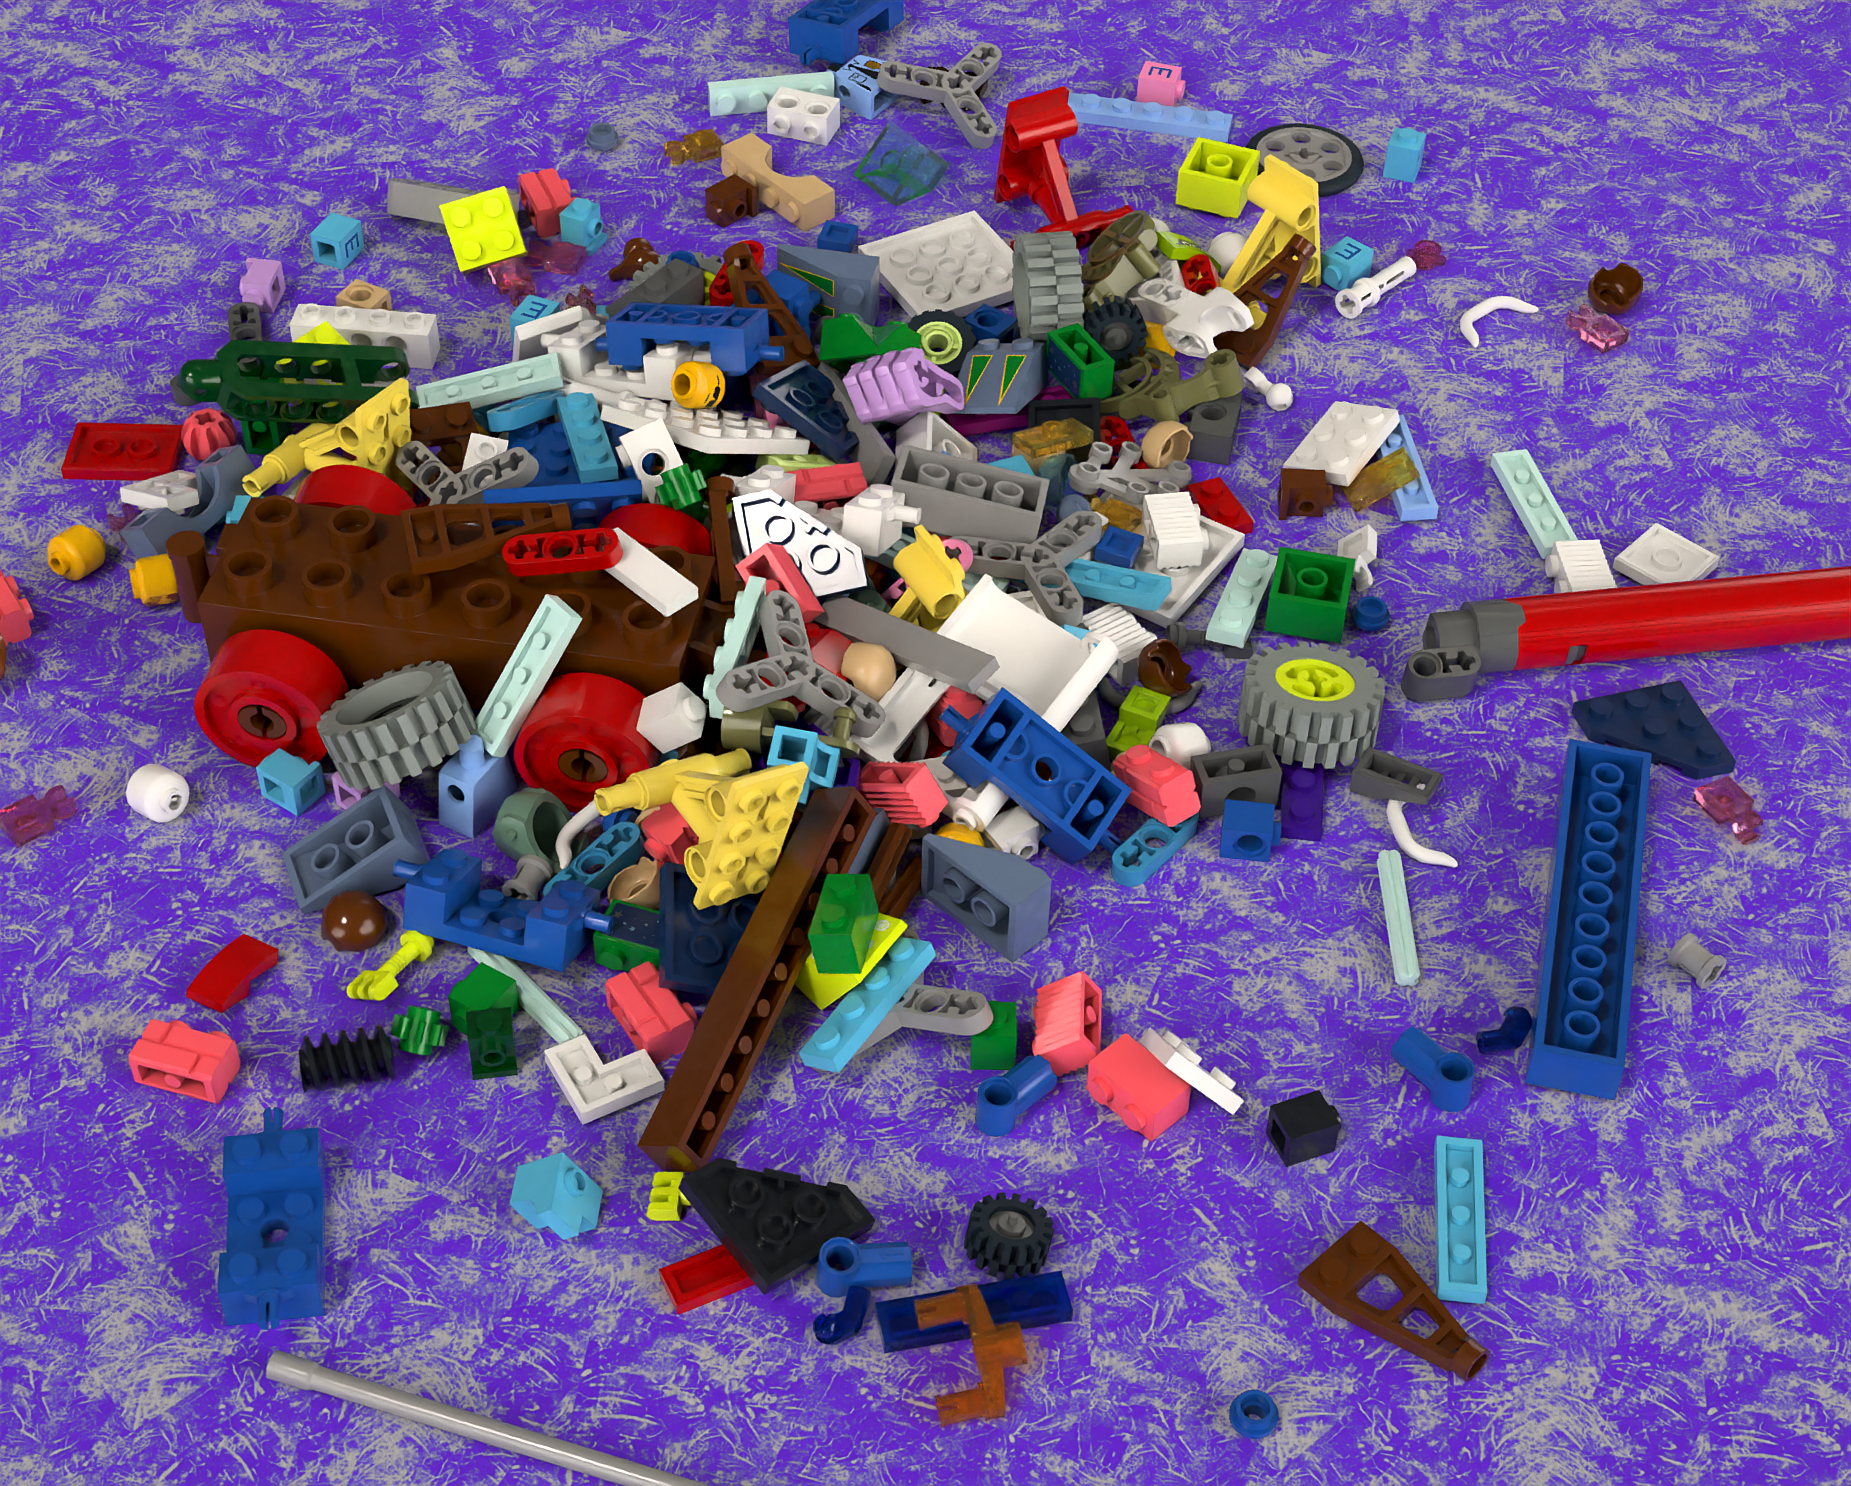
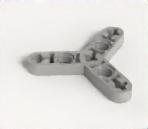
M986 42L976 45L948 72L896 61H886L881 64L877 76V84L884 91L944 103L966 140L972 146L979 149H987L993 145L997 126L975 91L999 67L1002 52L996 45ZM963 71L974 72L977 76H969ZM916 80L926 81V82H928L930 85H929V86L920 85V84H918V83L916 82ZM961 108L971 109L975 113H965L961 110Z
M419 441L406 443L401 447L396 456L398 468L431 499L428 506L437 504L484 503L483 490L523 487L536 477L539 470L538 461L523 447L507 450L457 474H454ZM417 457L423 462L419 468L413 463ZM440 471L439 478L433 484L428 485L430 477ZM488 475H493L491 482L486 487L479 489L481 481Z
M1084 510L1077 511L1031 544L971 536H954L949 538L963 540L972 549L973 561L969 569L964 573L979 575L986 573L989 576L1024 580L1048 620L1059 627L1063 624L1075 627L1081 623L1084 602L1064 568L1101 540L1102 519L1097 513ZM1055 544H1065V545H1068L1069 547H1056V546H1053V545H1055ZM948 548L947 550L950 559L955 557L959 561L958 556L962 553L960 549L952 550ZM993 557H1004V558H1007V559H1006V560H994V559H991V558H993ZM1053 584V585H1058V586H1060V587H1058V588H1047V587H1044L1043 585Z
M781 590L771 591L759 607V618L769 658L728 671L716 688V696L719 701L732 711L744 712L794 695L833 721H836L833 719L834 710L839 707H849L857 714L856 723L852 724L850 732L864 738L872 737L885 721L884 709L874 699L813 661L798 602L787 592ZM780 636L789 640L794 646H791L784 642L780 638ZM759 676L768 679L774 687L764 683ZM822 689L830 692L836 700L827 696Z
M905 929L900 935L901 937L920 940L917 932L912 929ZM923 971L852 1058L901 1027L964 1036L975 1035L986 1030L991 1025L993 1013L986 997L982 993L923 985ZM941 1006L940 1008L934 1011L928 1012L929 1010L935 1007ZM813 1034L806 1039L804 1045L809 1041ZM812 1067L816 1072H827V1070Z

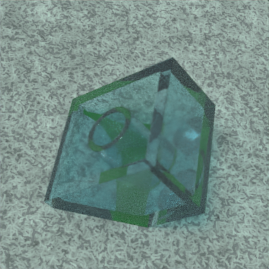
M889 120L853 175L897 207L931 192L950 163Z

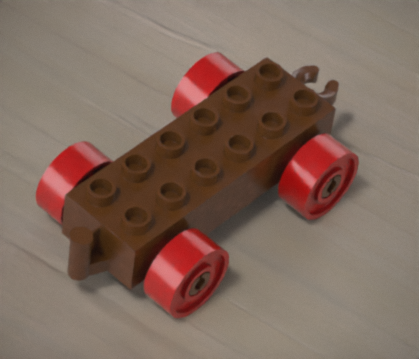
M330 465L313 471L303 480L294 499L282 495H271L264 498L251 497L222 555L207 554L204 538L197 531L178 532L167 540L166 550L172 563L184 618L192 623H202L211 663L195 695L194 711L196 719L205 735L219 749L232 758L255 768L265 757L271 755L278 748L294 757H301L308 765L314 761L319 762L327 753V749L316 727L317 722L321 721L320 716L326 711H330V706L336 700H344L346 698L344 694L352 689L359 690L364 687V682L372 678L374 681L383 677V673L393 669L395 672L401 671L403 666L414 663L415 667H417L423 661H431L432 664L436 661L448 663L452 667L470 707L481 710L545 595L558 596L583 619L521 727L514 747V760L518 772L530 788H543L551 792L561 800L568 811L574 813L580 812L594 800L597 789L624 783L631 774L659 765L662 752L636 730L643 699L679 682H682L693 693L697 694L703 691L707 674L713 675L715 671L714 657L718 646H724L725 644L724 632L728 618L734 619L735 605H722L717 600L716 557H713L711 533L690 515L660 504L637 503L620 507L609 513L601 521L598 528L613 530L618 527L698 587V599L668 617L651 606L606 570L519 577L510 573L502 552L455 569L413 576L400 511L417 508L416 504L406 491L391 479L373 470L354 465ZM457 523L447 528L448 541L453 545H463L477 540L484 533L481 526ZM504 525L492 529L494 534L499 535L519 528V526ZM568 546L561 547L553 553V557H566L573 548ZM760 625L754 642L763 650H767L762 626ZM759 649L750 652L746 665L765 659L766 653Z

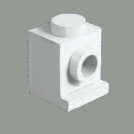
M1018 805L994 816L980 834L984 839L986 848L1018 855L1027 860L1032 855L1038 853V844L1045 832V828L1041 821Z

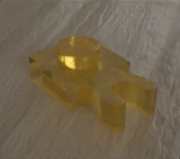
M713 129L698 130L695 133L684 135L682 142H666L664 144V153L666 157L670 156L672 165L683 164L687 159L691 158L695 163L722 157L721 146L724 144Z
M1083 494V497L1090 503L1092 512H1098L1108 518V522L1102 526V530L1106 531L1110 525L1133 532L1141 524L1142 511L1113 498L1108 499L1104 503L1099 500L1096 494Z

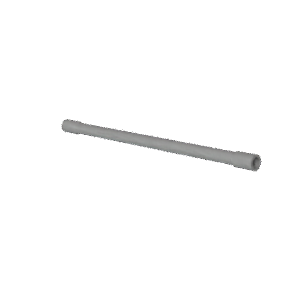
M280 1350L274 1351L267 1364V1379L303 1390H315L622 1486H711L326 1368L315 1361Z

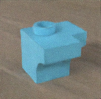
M776 725L767 768L780 764L789 766L799 762H804L809 767L803 790L796 808L806 809L811 790L833 788L840 758V749L821 742L816 732Z
M561 1152L517 1167L509 1205L537 1230L549 1226L557 1235L565 1240L578 1236L579 1232L582 1233L596 1228L603 1189Z

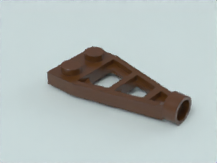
M1295 233L1277 256L1233 293L1245 306L1256 300L1268 306V313L1259 329L1253 330L1248 328L1243 332L1231 330L1222 332L1213 338V343L1217 350L1229 349L1234 351L1238 364L1247 370L1252 366L1257 367L1277 337L1309 265L1308 261L1317 250L1310 241ZM1293 256L1298 257V260H1293ZM1279 273L1288 278V281L1279 297L1273 298L1262 292L1261 288L1274 274Z
M737 243L727 248L723 253V259L728 267L726 271L735 307L768 309V318H773L785 334V336H769L770 346L784 347V360L782 362L762 360V362L756 363L754 368L757 374H777L802 360H806L817 369L821 363L807 334L756 266L754 256L748 244ZM745 289H755L765 304H750Z
M470 402L410 410L411 441H419L427 448L459 444L462 453V463L459 466L448 468L454 474L461 472L471 432L479 434ZM418 457L413 461L414 465L418 468L423 463ZM440 471L430 477L428 485L433 484L439 478Z
M716 476L705 481L707 487L704 488V498L709 507L713 557H716L717 600L722 605H735L738 591H744L743 580H735L727 505L733 502L732 498L736 497L735 483L729 477Z
M566 502L550 505V503L437 504L400 511L413 576L455 569L501 553L505 543L515 536L572 530ZM493 521H524V526L499 535L493 533ZM457 523H475L483 527L484 533L477 540L463 545H453L448 541L447 528Z
M1359 1221L1299 1273L1297 1285L1333 1314L1449 1372L1452 1370L1466 1382L1472 1380L1481 1371L1489 1358L1490 1351L1465 1332L1399 1250L1362 1221ZM1377 1274L1388 1276L1403 1295V1298L1390 1310L1378 1309L1362 1301L1356 1294ZM1416 1307L1422 1309L1439 1327L1427 1339L1414 1334L1399 1323Z

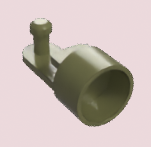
M780 700L744 712L732 711L724 706L721 723L722 746L725 749L736 750L743 748L747 752L766 754L768 749L771 748L775 721L794 723L797 721L798 711L792 703ZM839 707L834 710L833 719L836 721L832 737L818 735V738L826 745L839 748L840 758L853 759L858 757L860 746L849 741L851 726L856 723L857 718L855 711L849 707Z

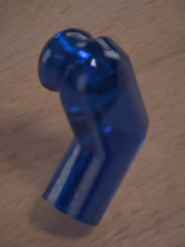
M1509 1007L1503 1014L1505 1018L1499 1029L1478 1032L1476 1042L1479 1052L1484 1054L1521 1047L1532 1028V1018L1529 1011L1523 1007Z
M850 1286L842 1311L828 1314V1316L821 1313L814 1319L813 1331L816 1339L820 1343L833 1346L857 1336L862 1330L872 1293L860 1286Z

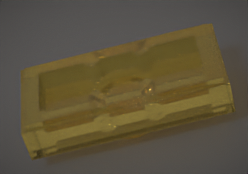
M1074 418L1062 421H1046L1042 426L1012 433V445L1033 459L1093 443L1094 431Z
M1401 447L1362 469L1349 486L1340 485L1354 511L1358 512L1420 477V474L1404 447Z

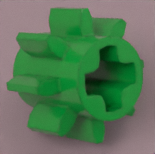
M692 449L683 460V463L688 464L691 472L701 470L706 481L725 467L728 463V457L726 454H709Z
M686 463L660 474L663 484L655 487L662 505L671 502L676 511L702 500L698 490L707 487L701 470L691 472Z
M408 1005L406 1015H394L390 1035L400 1038L398 1049L431 1056L433 1046H445L449 1026L439 1022L440 1011Z

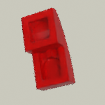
M242 934L224 947L201 970L187 988L186 997L223 1013L249 996L250 981L277 964L279 949L246 934Z

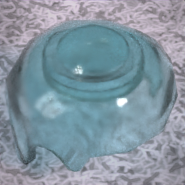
M1059 453L1046 458L1038 468L1037 477L1050 479L1045 503L1051 507L1057 508L1060 501L1068 495L1079 494L1069 485L1070 478L1068 473L1070 467L1078 464L1074 454Z

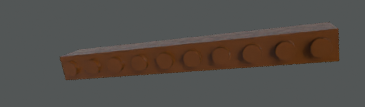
M855 786L815 789L637 1145L663 1171L694 1172L708 1164L811 950L808 932L827 874H848L877 814Z

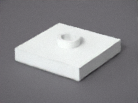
M1655 523L1615 557L1612 568L1642 585L1703 580L1717 567L1720 557L1664 526Z

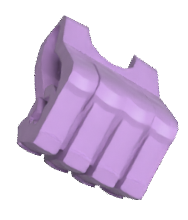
M909 347L901 351L894 350L884 355L872 356L866 360L867 362L853 364L847 375L843 378L857 418L863 424L886 420L902 427L920 412L935 411L947 415L964 409L962 383L953 375L924 358V350ZM943 389H945L949 393V395H947L946 393L942 394Z

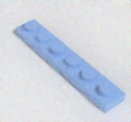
M1069 93L1068 105L1073 110L1077 122L1190 138L1201 137L1219 142H1228L1233 115L1217 110H1195L1187 106L1173 107L1161 105L1157 102L1143 103L1130 101L1126 98L1099 97L1096 94Z

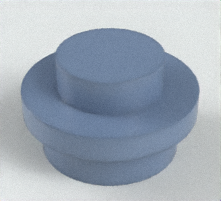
M605 122L595 123L590 126L589 132L586 135L587 144L598 151L610 150L619 140L614 126Z
M1077 494L1066 496L1060 501L1056 510L1058 524L1077 511L1092 512L1090 503L1086 498Z

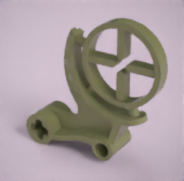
M1136 210L1122 216L1108 226L1091 245L1087 254L1089 261L1083 266L1081 265V282L1086 285L1083 287L1084 293H1082L1084 312L1086 309L1093 312L1092 304L1095 301L1100 306L1103 305L1102 298L1109 297L1110 302H1114V296H1121L1123 300L1126 293L1144 279L1152 278L1160 270V264L1150 253L1158 240L1157 234L1154 231L1155 223L1146 211Z
M1145 347L1143 349V357L1129 355L1131 361L1125 363L1124 358H1120L1119 365H1114V372L1128 369L1119 374L1120 380L1117 382L1113 375L1112 387L1116 386L1121 395L1100 399V413L1118 411L1124 419H1132L1141 414L1158 422L1171 420L1180 422L1179 416L1192 406L1220 397L1226 398L1236 395L1242 391L1245 382L1236 354L1232 350L1222 349L1211 353L1205 359V368L1201 372L1187 380H1181L1179 365L1170 354L1158 349ZM1150 362L1160 367L1157 376L1154 375ZM1146 374L1142 382L1134 389L1128 386V384Z

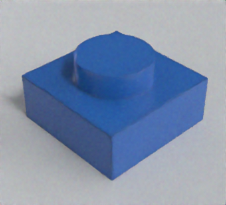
M826 220L817 238V249L851 253L858 238V225Z
M1109 525L1095 547L1094 559L1113 566L1130 569L1143 549L1144 536Z

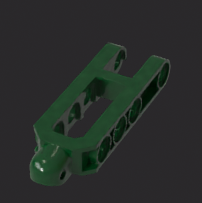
M231 340L216 353L215 359H191L184 363L178 374V384L182 391L191 399L198 402H217L225 413L237 421L338 424L355 412L358 407L386 388L362 386L361 383L389 382L398 380L403 376L407 378L410 373V367L404 350L397 347ZM247 357H256V359L251 362H239L241 359ZM282 359H293L286 364H276L277 361ZM319 360H328L327 363L322 365H312V363ZM389 363H399L392 368H382ZM241 376L260 377V380H267L268 377L295 378L296 381L328 379L331 382L342 383L343 385L249 382ZM198 389L205 390L203 393L200 394L195 392ZM409 389V409H418L420 407L418 396L414 390ZM258 399H266L264 403L259 405L249 404ZM292 401H303L301 404L296 406L286 405ZM329 402H339L333 407H323L324 404Z

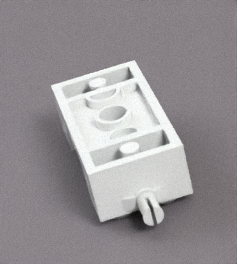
M597 320L582 321L578 324L579 326L561 335L545 333L541 336V346L548 348V354L557 352L563 377L611 392L631 391L636 397L676 401L671 390V380L677 367L686 361L711 362L710 344L692 346L688 344V341L676 340L670 344H657L656 348L644 355V367L642 369L624 370L622 365H609L608 352H597L595 349L596 338L598 336L607 337L606 325H600V322Z
M764 465L754 473L743 477L723 473L720 475L733 479L736 497L769 489L783 497L784 500L822 522L843 538L859 546L865 555L878 557L901 538L903 521L919 524L921 519V508L904 506L905 493L893 491V487L890 485L872 484L846 503L844 507L826 510L817 508L818 504L811 501H797L794 504L796 474L785 473L784 468L780 466ZM732 504L731 530L738 532L734 506Z

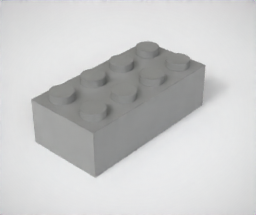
M903 444L891 486L893 491L905 493L904 506L921 508L919 524L903 521L902 527H916L922 524L927 531H931L937 536H971L1031 544L1037 538L1050 479Z

